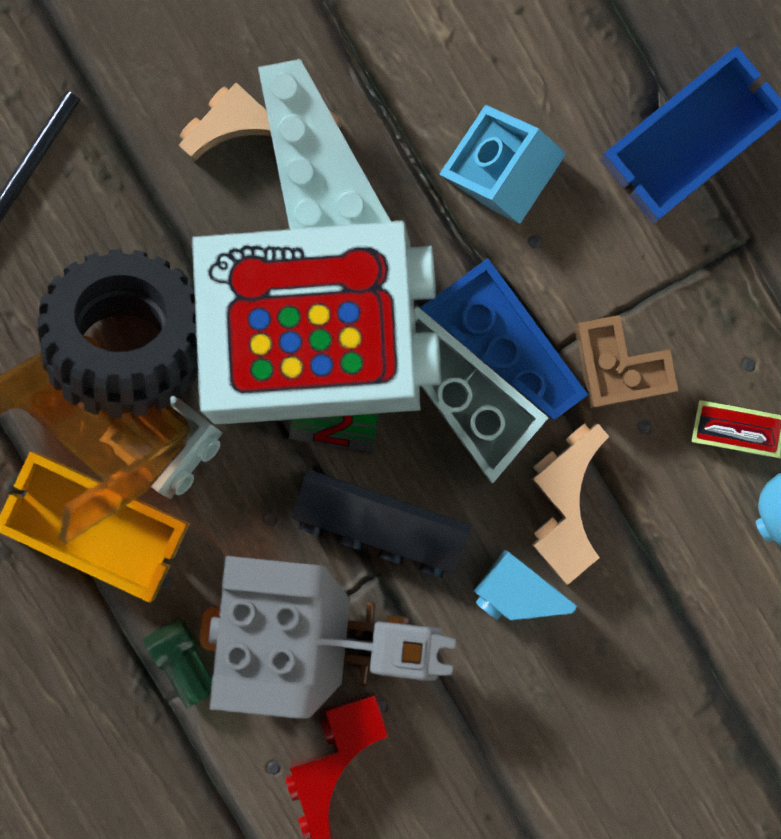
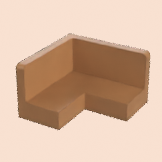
M620 315L580 322L574 326L590 409L678 392L671 350L628 357Z

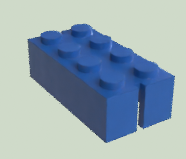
M737 45L613 145L600 159L601 163L623 189L628 185L634 188L629 197L652 225L781 121V98L769 83L765 82L754 94L749 89L761 74Z

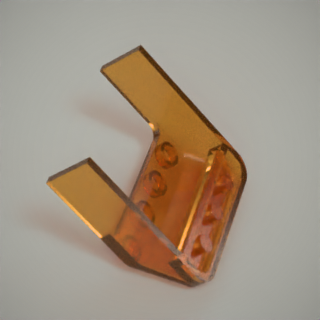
M83 335V337L92 345L100 349L106 350L93 338ZM41 352L0 375V415L13 408L27 411L104 480L65 505L59 539L64 544H67L146 493L187 444L190 425L186 418L171 405L158 411L155 407L147 409V415L134 417V413H122V418H109L108 412L100 411L98 415L86 412L81 402L77 406L72 405L63 398V390H55L50 383L48 372L43 368Z

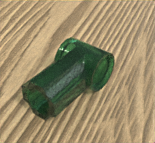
M181 617L174 619L143 638L144 645L160 671H165L186 709L211 695L213 678L197 653V650H199L197 643Z

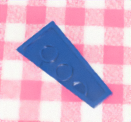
M488 258L438 294L436 298L431 299L420 307L424 313L552 420H555L588 396L582 385Z

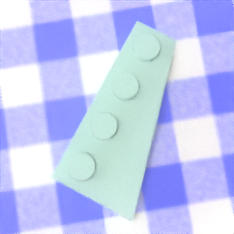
M416 307L414 309L416 333L437 332L441 364V385L421 387L489 482L494 483L548 417L419 307Z

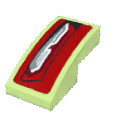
M699 400L691 442L781 459V415Z

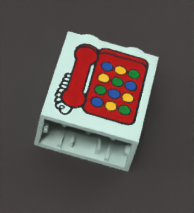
M404 221L193 237L201 412L214 425L420 410L419 386L441 385L437 332L416 333L414 300L436 298L432 246L410 247V239Z

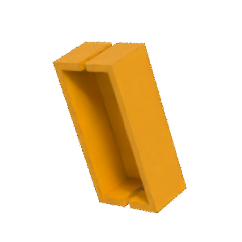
M30 451L13 486L20 490L28 491L25 497L18 494L9 495L0 514V533L149 603L154 601L170 568V565L163 561L165 558H175L190 523L41 453Z

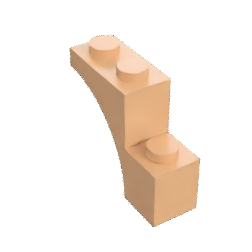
M237 83L230 89L224 86L210 100L208 105L212 109L201 121L197 117L194 118L182 130L180 137L183 140L179 147L195 162L202 154L224 141L250 135L271 136L267 110ZM330 111L336 124L340 128V119Z
M584 423L565 439L570 445L559 456H556L551 451L533 467L538 473L531 480L562 515L563 519L557 522L552 517L537 529L534 534L538 540L532 546L566 585L571 583L600 558L587 538L580 514V490L584 473L595 452L609 438V435L599 424L589 429Z

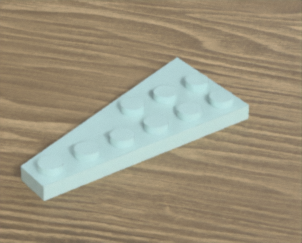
M297 59L258 67L290 230L391 222L302 60Z

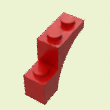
M375 692L328 707L326 709L328 718L321 720V725L328 745L336 743L337 749L292 763L290 766L292 775L286 776L285 780L292 801L300 799L304 816L298 817L304 839H333L330 828L329 806L338 778L358 753L371 744L388 737V731Z

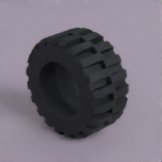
M122 249L109 250L108 255L99 256L98 252L85 256V262L78 264L75 261L64 268L63 278L59 275L54 277L47 286L48 294L46 293L41 298L39 304L40 316L37 318L43 368L48 372V379L54 389L58 391L63 390L64 399L76 406L80 402L83 403L84 411L98 415L100 411L108 412L109 418H122V413H134V417L147 415V409L155 407L158 411L171 405L170 397L172 395L180 398L189 389V381L195 380L199 373L195 286L188 284V277L180 269L170 270L169 261L158 256L154 260L147 258V252L133 250V254H123ZM118 315H130L145 319L160 330V334L151 343L129 352L106 351L92 345L83 337L86 331L95 323Z

